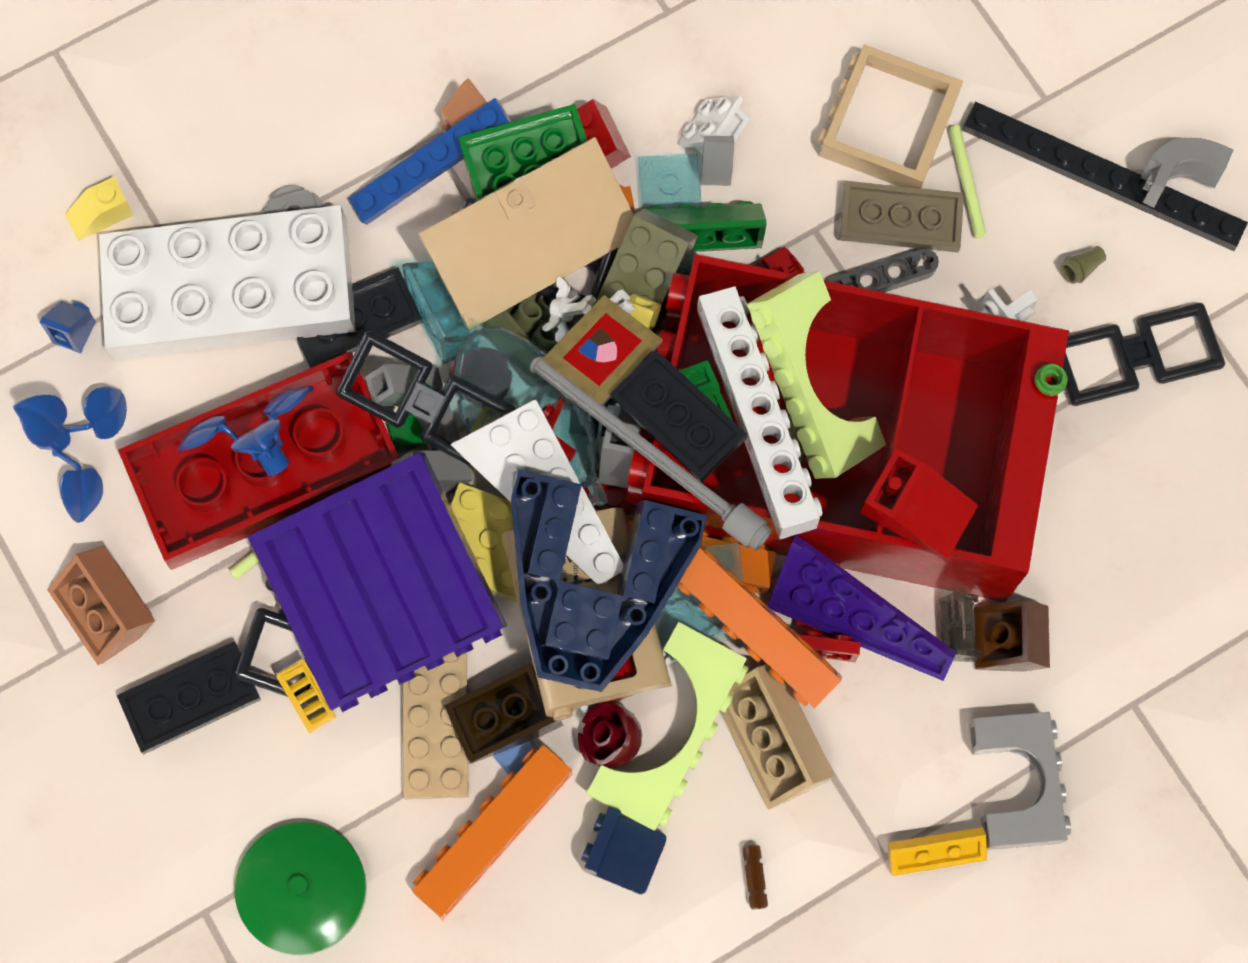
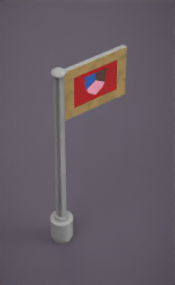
M603 295L545 357H536L531 362L530 371L540 375L722 517L721 520L725 522L722 529L746 548L752 547L755 551L758 550L772 532V529L767 526V521L743 503L737 507L734 504H728L603 407L611 397L610 393L663 341L662 338Z

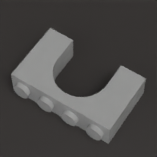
M384 364L367 375L365 378L372 401L382 406L399 407L417 369L411 365ZM432 367L425 383L442 391L444 386L438 367ZM449 405L435 434L454 443L460 440ZM415 416L424 428L427 421ZM429 444L427 451L412 450L391 463L393 466L417 453H425L443 492H453L456 490L459 482L467 484L473 480L467 464Z
M616 403L613 415L640 435L642 426ZM606 428L602 444L598 483L628 489L627 481L634 448L608 428Z
M1050 712L973 718L969 723L973 755L1003 752L1021 755L1034 766L1040 780L1039 795L1031 808L1023 811L986 814L981 818L982 827L986 833L987 850L1055 845L1067 841V835L1071 834V823L1069 816H1064L1063 803H1066V788L1063 783L1060 784L1058 771L1062 770V759L1060 752H1055L1054 739H1057L1058 733L1056 722L1051 720Z

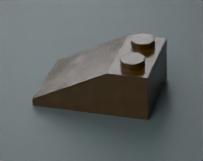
M531 663L444 705L470 764L533 741L564 726L561 720L556 721L553 717L546 715L534 665Z

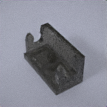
M953 592L939 599L941 641L956 651L953 661L975 662L977 658H982L981 651L975 650L972 606H974V602H979L978 595Z

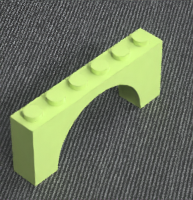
M820 271L798 274L747 304L752 322L757 329L763 350L768 357L775 380L784 398L786 409L791 416L797 437L801 442L809 468L815 479L836 478L886 445L875 416L853 418L850 421L840 419L822 405L810 384L805 361L807 335L816 314L826 303L831 301Z
M677 622L663 651L672 656L683 667L694 689L696 716L689 738L672 758L651 769L623 771L601 765L586 792L587 795L621 811L622 814L653 831L656 830L658 825L664 827L668 821L672 810L667 807L673 796L678 799L680 798L688 783L683 777L688 768L693 770L696 768L703 755L698 749L704 739L707 741L711 740L718 727V724L713 721L719 710L724 713L726 712L733 699V695L729 694V691L734 682L738 684L742 682L749 668L744 665L747 658L680 622Z

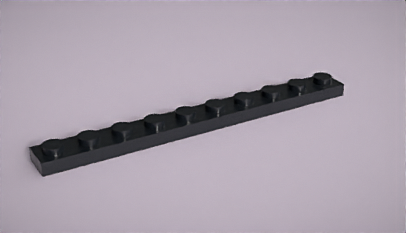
M976 101L962 128V131L1229 250L1235 251L1248 224L1247 221L1168 186H1165L1155 207H1151L1143 203L1148 191L1143 189L1146 180L1141 178V174Z

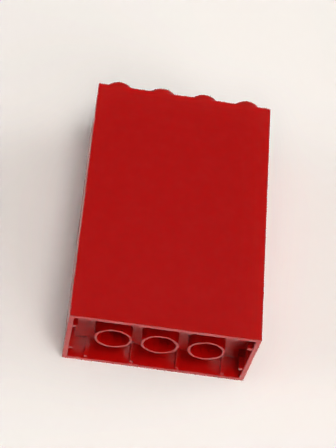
M694 254L690 275L673 272L666 305L667 314L664 330H661L659 334L663 341L656 350L678 370L708 360L719 383L720 393L732 416V420L738 425L697 311L699 296L735 286L739 297L744 296L748 304L797 275ZM824 280L831 301L826 303L816 314L809 328L806 340L805 361L810 384L822 405L840 419L850 421L853 418L875 416L886 445L836 478L815 479L809 468L805 452L803 453L800 465L802 468H807L811 478V487L809 489L812 498L817 497L820 502L822 516H820L816 529L797 535L843 569L1006 602L1029 573L1058 395H1045L1037 389L1035 375L1038 369L1046 364H1056L1063 368L1069 330ZM748 309V314L746 315V317L748 319L749 325H751L754 323L752 322L751 314ZM732 322L722 323L728 329L737 327ZM758 334L759 342L756 344L759 352L762 353L764 352L763 345ZM743 350L732 351L737 357L747 355ZM768 360L769 371H767L769 380L770 382L775 381L780 398L777 402L780 410L785 409L789 418L790 414L786 409L784 398ZM1053 377L1045 378V381L1049 385L1056 384V381ZM744 378L742 380L743 383L749 386L757 384L752 378ZM756 406L752 408L753 411L759 415H764L768 413V411L761 406ZM641 427L640 436H642L653 446L659 449L662 453H664L675 463L681 466L684 470L690 473L658 441H656L643 427ZM766 435L763 437L764 441L769 444H775L779 442L778 439L772 435ZM743 442L702 483L728 504H734L737 507L743 503L767 521V526L772 529V532L763 545L769 547L770 551L776 552V555L787 557L795 535L783 539L778 538L746 445ZM896 448L928 465L978 504L947 561L860 513L866 499ZM634 449L627 481L626 503L637 505L638 502L647 500L707 515L704 533L709 535L708 538L721 540L723 537L733 538L722 529L725 522L721 520L722 517ZM783 464L773 466L779 473L789 472V469ZM788 493L784 495V498L790 503L800 501L795 494Z

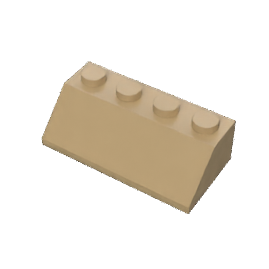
M764 665L747 673L740 684L734 682L729 691V694L733 695V699L726 712L721 711L768 810L815 789L834 778L835 775L798 700L792 694L791 686L786 681L783 684L779 683L769 673L771 667Z

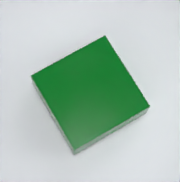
M413 414L408 415L404 425L400 428L387 423L397 453L426 444L420 439L421 425Z

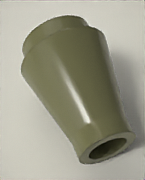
M1095 246L1092 249L1067 256L1061 264L1062 275L1071 284L1082 283L1100 264L1106 261V254L1101 247Z

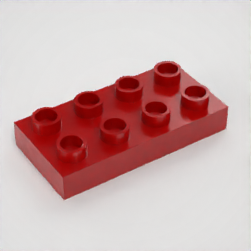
M351 351L118 449L162 557L170 570L241 541L278 521L391 467V463L399 458L383 421L337 396V388L353 358ZM359 372L351 390L372 400L363 376ZM313 386L314 391H310L293 409L277 417L281 422L278 433L283 442L280 448L290 462L278 474L268 476L258 460L254 461L249 453L233 451L231 445L234 440L225 432H217L213 438L198 447L182 450L181 452L177 449L186 434L206 419L224 416L226 421L223 424L240 437L252 431L258 425L269 421V415L266 416L263 410L278 395L300 387Z

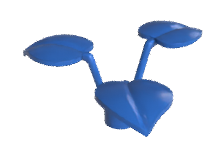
M313 386L300 387L278 395L263 410L266 416L269 415V421L258 425L255 429L240 437L223 424L226 421L224 416L206 419L186 434L177 449L181 452L182 450L198 447L213 438L217 432H225L234 440L231 445L233 451L249 453L254 461L258 460L268 476L278 474L290 462L280 448L283 442L278 433L281 422L277 417L293 409L310 391H314Z
M99 387L88 394L84 403V415L89 423L84 425L63 427L62 424L67 418V408L64 402L54 395L42 394L31 396L13 406L29 441L39 449L52 450L54 457L61 458L74 468V470H68L63 473L59 488L63 505L68 515L76 523L83 522L100 503L103 495V482L95 469L84 468L81 470V465L62 453V450L70 444L71 437L69 433L89 430L93 427L97 438L109 439L121 430L127 414L126 399L121 390L110 387Z

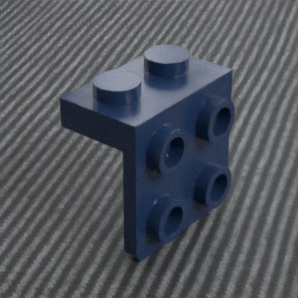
M609 806L606 814L600 812L593 831L598 832L594 845L587 843L581 861L586 863L584 872L642 895L648 889L665 846L666 835L622 817L621 811Z

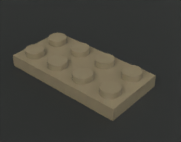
M845 181L840 241L919 249L926 248L959 253L964 193Z

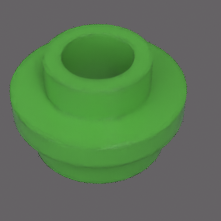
M1056 364L1043 365L1035 375L1037 389L1049 396L1060 394L1068 382L1066 372ZM1053 377L1056 381V384L1049 385L1045 381V378Z

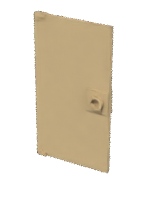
M593 137L419 232L418 235L458 309L466 328L470 331L556 282L557 277L564 278L620 247L634 214L596 138Z

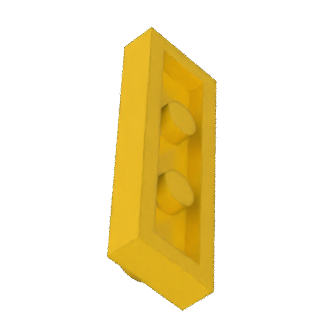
M983 827L889 842L890 872L892 876L987 861L986 833Z

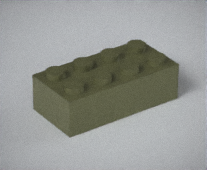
M643 208L631 220L596 303L603 295L610 299L617 291L623 289L628 295L636 294L662 304L653 330L655 332L667 305L673 272L682 273L698 235Z

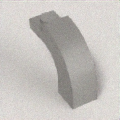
M1180 138L1165 143L1153 154L1141 176L1142 179L1146 180L1143 189L1148 191L1143 203L1155 207L1167 182L1174 178H1192L1215 188L1226 170L1234 149L1202 138Z

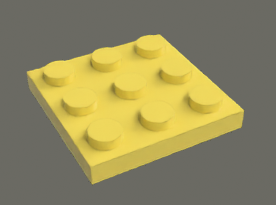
M459 482L450 506L492 594L517 602L502 536L506 532L514 529L511 502Z

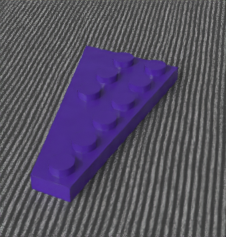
M797 534L795 535L768 604L771 610L833 636L846 635L853 637V641L861 642L860 647L944 681L956 651Z

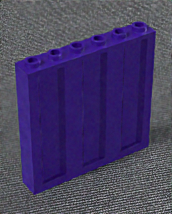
M417 453L248 536L330 711L340 707L341 711L344 712L359 705L358 697L367 693L370 698L388 691L386 684L396 679L399 685L417 677L414 672L415 670L426 666L427 671L432 670L445 663L444 656L454 652L456 657H459L474 649L471 643L483 638L485 643H488L502 636L500 629L508 626L425 453Z

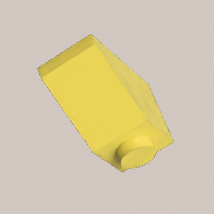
M115 177L86 189L65 213L78 241L133 216Z

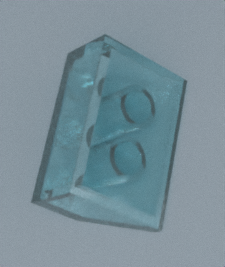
M410 262L403 264L402 268L406 285L443 364L451 362L461 350L467 346L476 345V339L479 338L476 328L470 331L466 328L433 262Z

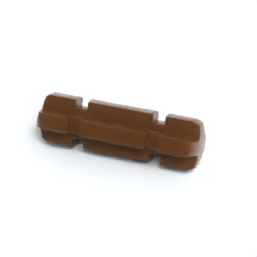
M748 845L743 848L744 861H747L745 872L748 892H751L749 896L750 908L753 910L765 909L768 906L767 894H764L766 885L763 863H760L762 858L761 847L759 845Z

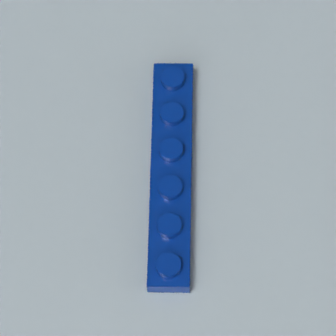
M496 98L492 99L349 197L362 223L368 225L462 161L464 158L458 137L511 122L500 101Z

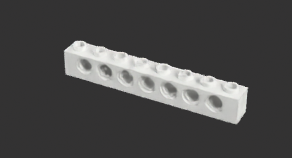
M735 286L699 296L697 311L738 426L747 433L748 438L744 443L778 538L783 539L816 529L820 516H822V508L818 498H812L809 489L811 487L809 472L807 468H802L798 459L801 457L800 448L795 438L791 439L789 435L790 421L786 410H780L777 402L780 398L778 387L775 381L770 382L767 374V371H769L768 360L765 353H760L756 344L759 342L758 333L754 324L749 325L746 317L748 306L744 296L739 297ZM732 322L737 327L728 329L722 323ZM743 350L747 355L737 357L732 351ZM744 378H752L757 384L749 386L743 383L742 380ZM756 406L764 407L768 411V413L764 415H759L755 413L752 408ZM766 435H772L776 437L779 442L775 444H769L764 441L763 437ZM783 464L789 469V472L779 473L773 466ZM788 493L795 494L800 501L790 503L784 498V495Z

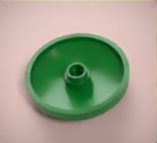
M307 822L282 825L261 836L243 857L235 880V902L245 927L262 944L278 952L291 955L314 954L326 950L341 941L357 923L364 908L367 892L364 867L351 844L336 831L323 825Z

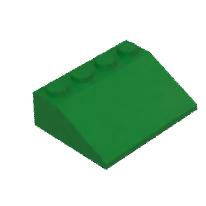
M575 104L458 137L476 200L482 199L497 189L587 141Z

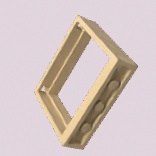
M864 44L860 55L854 53L848 68V70L853 71L850 79L844 78L838 92L842 96L840 103H833L828 119L832 121L829 129L823 128L819 137L818 144L822 145L820 157L896 186L922 188L963 81ZM865 66L945 95L915 170L835 140Z

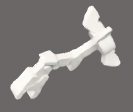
M560 276L556 280V286L559 288L556 299H553L550 304L551 317L549 322L542 327L547 332L557 326L558 331L555 333L557 343L569 332L566 322L571 321L574 315H585L596 302V299L589 295L580 302L573 303L580 298V295L574 289L570 291V286ZM623 289L617 291L610 298V300L629 314L635 309L628 301L630 295Z

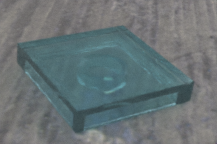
M698 153L638 156L642 209L652 206H661L664 209H669L684 204L702 207Z

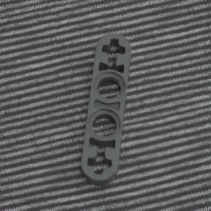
M926 248L919 249L835 276L830 282L851 286L852 280H854L855 287L868 289L862 286L860 279L864 275H870L875 278L877 285L869 288V290L885 293L932 277L937 270L939 260L936 253ZM921 258L925 262H931L928 269H925L923 265L915 267L913 275H911L910 268L917 266ZM893 266H898L903 269L905 276L901 279H893L890 277L888 270Z

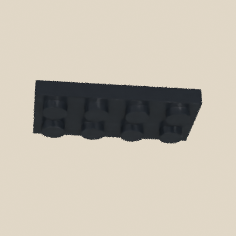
M398 267L352 286L356 332L335 333L325 336L316 335V337L308 338L297 337L310 368L350 351L352 353L356 352L367 331H373L385 338H389L423 323L421 314Z
M656 349L610 393L611 398L701 483L748 438L746 432Z
M235 641L116 695L140 752L143 755L261 700L256 686L237 680L234 676L241 655Z

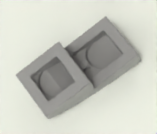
M704 136L701 185L731 186L734 136Z

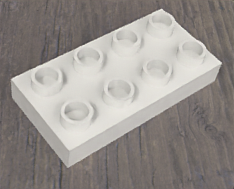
M341 205L99 234L105 350L114 361L297 339V337L308 338L316 337V335L325 336L335 333L356 332L347 218Z

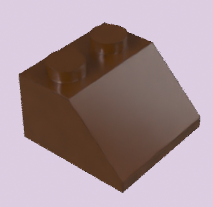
M1024 599L974 608L976 670L1024 672L1050 668L1049 608L1047 605Z

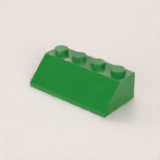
M751 201L738 202L736 205L710 203L705 207H694L693 205L684 204L669 209H664L661 206H652L646 209L698 235L691 252L757 249L763 246L767 223L761 203L754 204Z

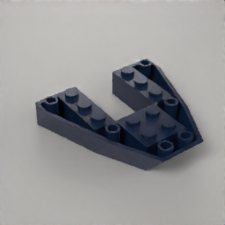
M518 469L513 472L511 506L520 603L537 676L546 680L602 692L649 634L701 546L707 515L647 500L638 502L617 594L560 581L582 484Z

